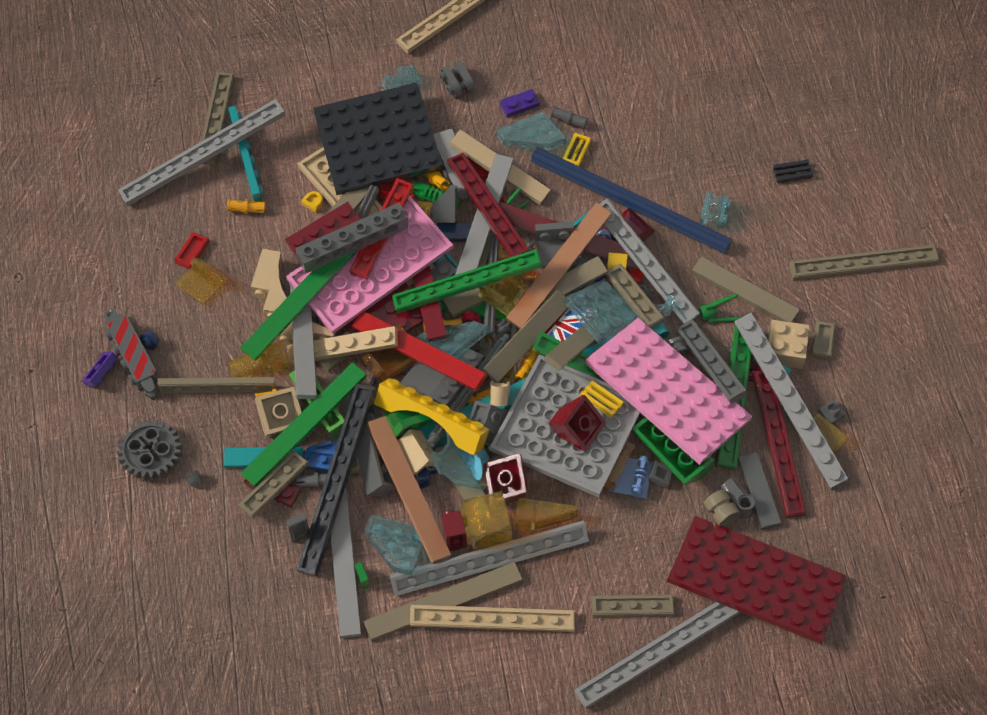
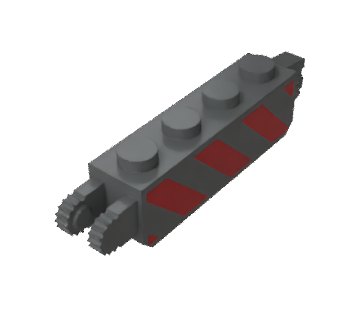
M115 309L105 312L107 330L104 332L109 342L113 340L115 345L112 347L117 356L121 355L123 360L120 363L124 371L128 370L131 374L128 378L132 386L136 385L139 391L143 390L148 398H155L158 394L155 384L158 382L159 377L128 316H119Z

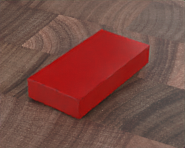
M192 232L174 259L175 264L192 270L209 244V238Z

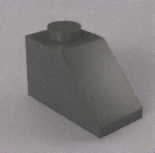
M451 185L433 203V208H430V218L433 219V222H458L457 185Z

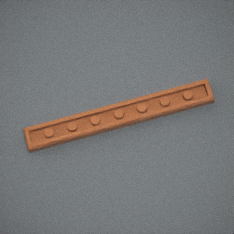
M595 203L512 309L506 320L519 329L522 328L536 313L611 216L610 211Z
M386 416L369 421L367 423L369 431L431 564L449 558L451 553Z

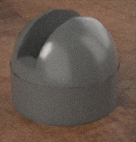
M194 470L185 479V482L192 487H198L199 483H202V476L197 470Z

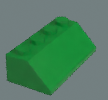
M646 417L633 426L632 431L684 485L698 482L712 471L714 459L711 456L699 465Z

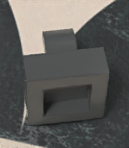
M835 399L818 409V413L828 426L845 418L846 415Z

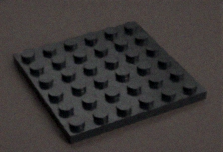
M417 82L313 108L336 196L346 192L369 188L371 185L377 186L393 182L397 178L405 179L443 169Z

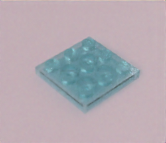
M606 279L567 296L563 301L598 343L616 336L638 318Z

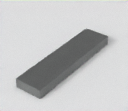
M758 453L738 456V462L748 492L755 500L754 510L761 530L780 526L781 521Z

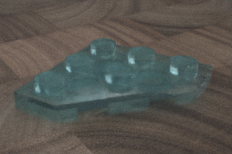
M544 112L536 113L531 117L521 119L518 122L495 130L496 137L506 146L514 143L520 144V147L525 148L543 146L544 150H552L567 144L566 137Z
M472 321L445 327L446 339L429 343L426 332H423L416 338L458 358L489 333L486 325Z
M371 515L365 527V534L392 571L412 576L423 549V544L414 525Z

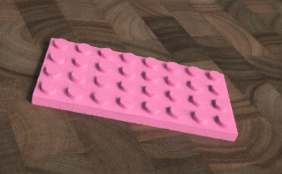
M410 196L403 209L408 217V228L389 236L368 279L353 275L349 271L360 251L358 250L351 260L308 304L332 334L453 249V244ZM300 266L286 277L289 283L296 289L311 272L305 274Z
M639 318L634 320L585 361L588 367L699 465L752 419V416L738 403L730 404L716 384Z

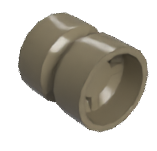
M724 489L716 491L704 501V506L710 514H714L713 519L719 527L732 523L741 513L735 503H730V496Z

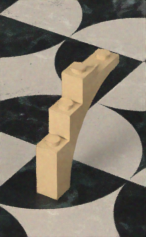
M262 249L251 284L253 296L259 299L266 298L263 308L265 319L287 298L280 283L281 252ZM312 322L313 340L336 337V332L332 334L327 327ZM292 323L277 338L278 342L284 345L293 344Z

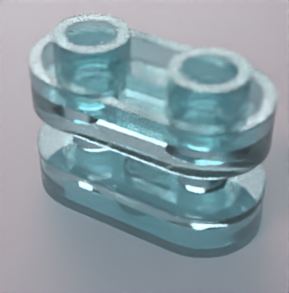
M707 190L700 224L707 225V221L712 220L715 221L714 227L721 228L722 225H726L728 214L724 213L725 209L729 210L731 199L728 198V194L721 193L720 198L713 197L714 192ZM711 204L718 206L717 214L710 213Z

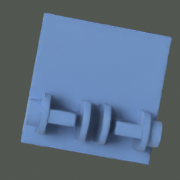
M619 456L610 474L607 491L646 499L650 482L648 477L653 463L649 462L646 456H640L638 460Z

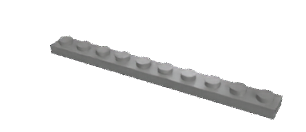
M277 99L123 186L118 191L127 206L284 117L286 114Z
M749 313L734 321L829 488L832 489L847 481L848 477L753 314Z
M579 521L441 560L433 564L392 574L390 579L394 595H402L504 566L512 562L522 561L589 542L584 521Z
M715 602L576 688L574 693L584 708L588 709L741 612Z

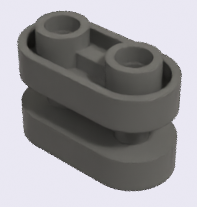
M462 61L453 63L454 69L452 70L449 66L441 68L439 77L442 83H446L450 96L452 95L455 98L462 95L461 89L463 88L467 93L475 90L473 80Z

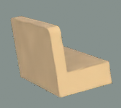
M409 429L398 440L413 475H417L425 466H436L440 462L432 447L427 444V439L421 430Z

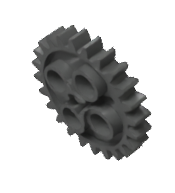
M146 419L145 425H142L139 421V427L136 428L131 425V432L125 430L127 437H120L122 443L118 444L120 450L117 451L120 457L118 458L119 462L129 475L134 473L136 479L140 475H142L143 481L146 480L147 476H150L153 481L154 475L161 479L162 472L168 475L167 469L174 470L173 463H179L178 456H182L180 450L182 445L179 443L181 441L180 437L177 436L176 430H172L170 424L165 427L164 421L159 425L156 419H154L152 424ZM150 436H156L154 439H149ZM140 438H143L146 441L148 447L150 448V450L154 451L155 456L160 460V462H157L154 459L153 455L151 454L149 449H146L145 444L140 440ZM136 446L140 447L138 450H132ZM167 449L165 453H159L161 450ZM147 460L151 461L149 464H143Z

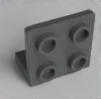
M573 221L535 225L537 250L542 268L548 265L573 233Z
M475 401L469 419L480 422L489 429L484 445L490 447L508 412L491 404Z

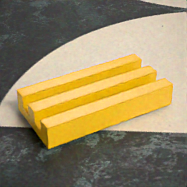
M574 133L563 159L580 167L592 138ZM577 138L580 139L572 158L568 159ZM586 141V142H585V145H584V147H583V149H582V151H581V153H580V155H579V158H578V160H577V162H576L575 159H576V157H577V155H578V153H579V150H580V148H581L583 142Z
M592 380L589 386H586L585 390L580 393V396L586 395L595 408L610 418L623 405L622 400ZM588 393L596 397L598 401L588 395ZM603 404H606L607 406H609V407L612 408L613 410L611 411L609 408H607V407L604 406Z

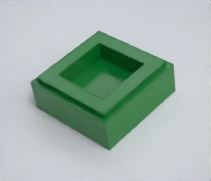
M363 563L355 564L356 574L362 589H366L370 586L368 575Z

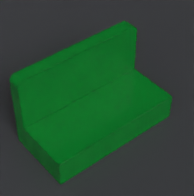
M400 410L388 414L386 417L396 437L405 434L409 429L418 430L427 427L433 421V419L424 414L409 410Z

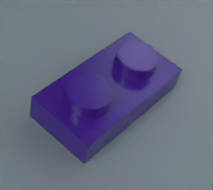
M533 89L500 100V106L508 118L539 107L540 102Z
M104 352L81 382L86 386L99 385L103 381L105 373L114 367L118 356L113 352Z

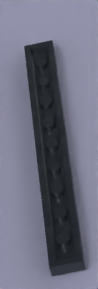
M356 384L296 570L299 573L318 576L375 396L376 389L373 386Z

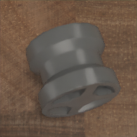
M674 337L667 342L683 357L688 354L689 349L687 346H684L683 337Z

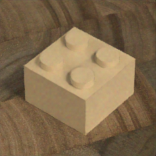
M771 320L767 340L781 364L786 367L803 369L806 360L809 325Z
M294 387L255 398L265 437L281 433L302 413L298 399H296Z

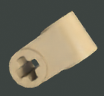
M490 381V404L493 406L508 405L510 382L494 383V381Z

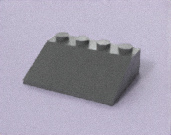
M430 344L476 369L482 363L483 355L467 347ZM419 362L415 363L400 382V384L411 387L416 392L429 396L433 401L448 407L452 405L465 387Z

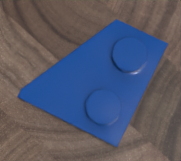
M329 440L320 445L307 447L304 459L309 462V466L305 469L328 472L338 441L331 442Z

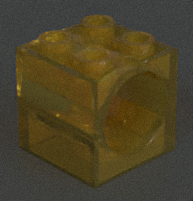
M502 491L462 500L463 508H460L466 530L467 546L471 545L472 551L512 541V527Z

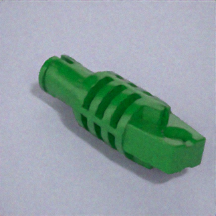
M414 182V189L412 191L414 195L425 201H432V203L445 192L440 188L436 189L435 186L431 187L429 184ZM458 198V209H459L460 204H461V198Z

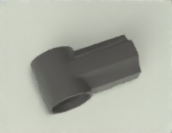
M735 478L725 481L721 485V489L728 493L730 502L735 503L741 512L739 517L749 518L754 510V498L745 492ZM742 504H746V505H748L749 507H748V508H744V507H742L741 505H742Z

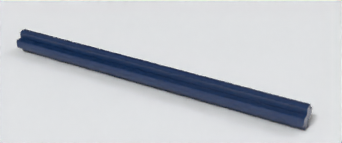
M536 147L531 155V162L719 252L726 254L730 248L731 238L544 149Z

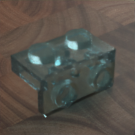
M403 64L396 69L397 73L395 75L388 74L383 77V82L379 86L388 90L416 82L419 85L422 83V80L412 64L407 67Z

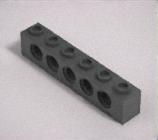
M397 203L297 247V259L306 274L407 229L408 217L401 204Z

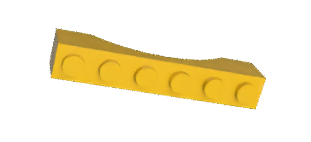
M389 378L379 384L374 401L375 405L388 412L409 410L424 414L440 424L451 436L458 448L472 455H476L483 450L489 429L484 427L482 423L473 421L464 414L449 409L447 405L433 401L431 397L424 396L416 392L415 389L400 384L395 379Z

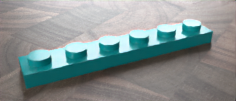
M235 106L228 107L232 124L242 119L241 112L237 113ZM244 139L238 143L250 190L254 202H262L261 195H264L261 184H257L259 175L257 170H253L252 167L255 166L253 155L249 156L248 152L251 151L249 140L245 141Z

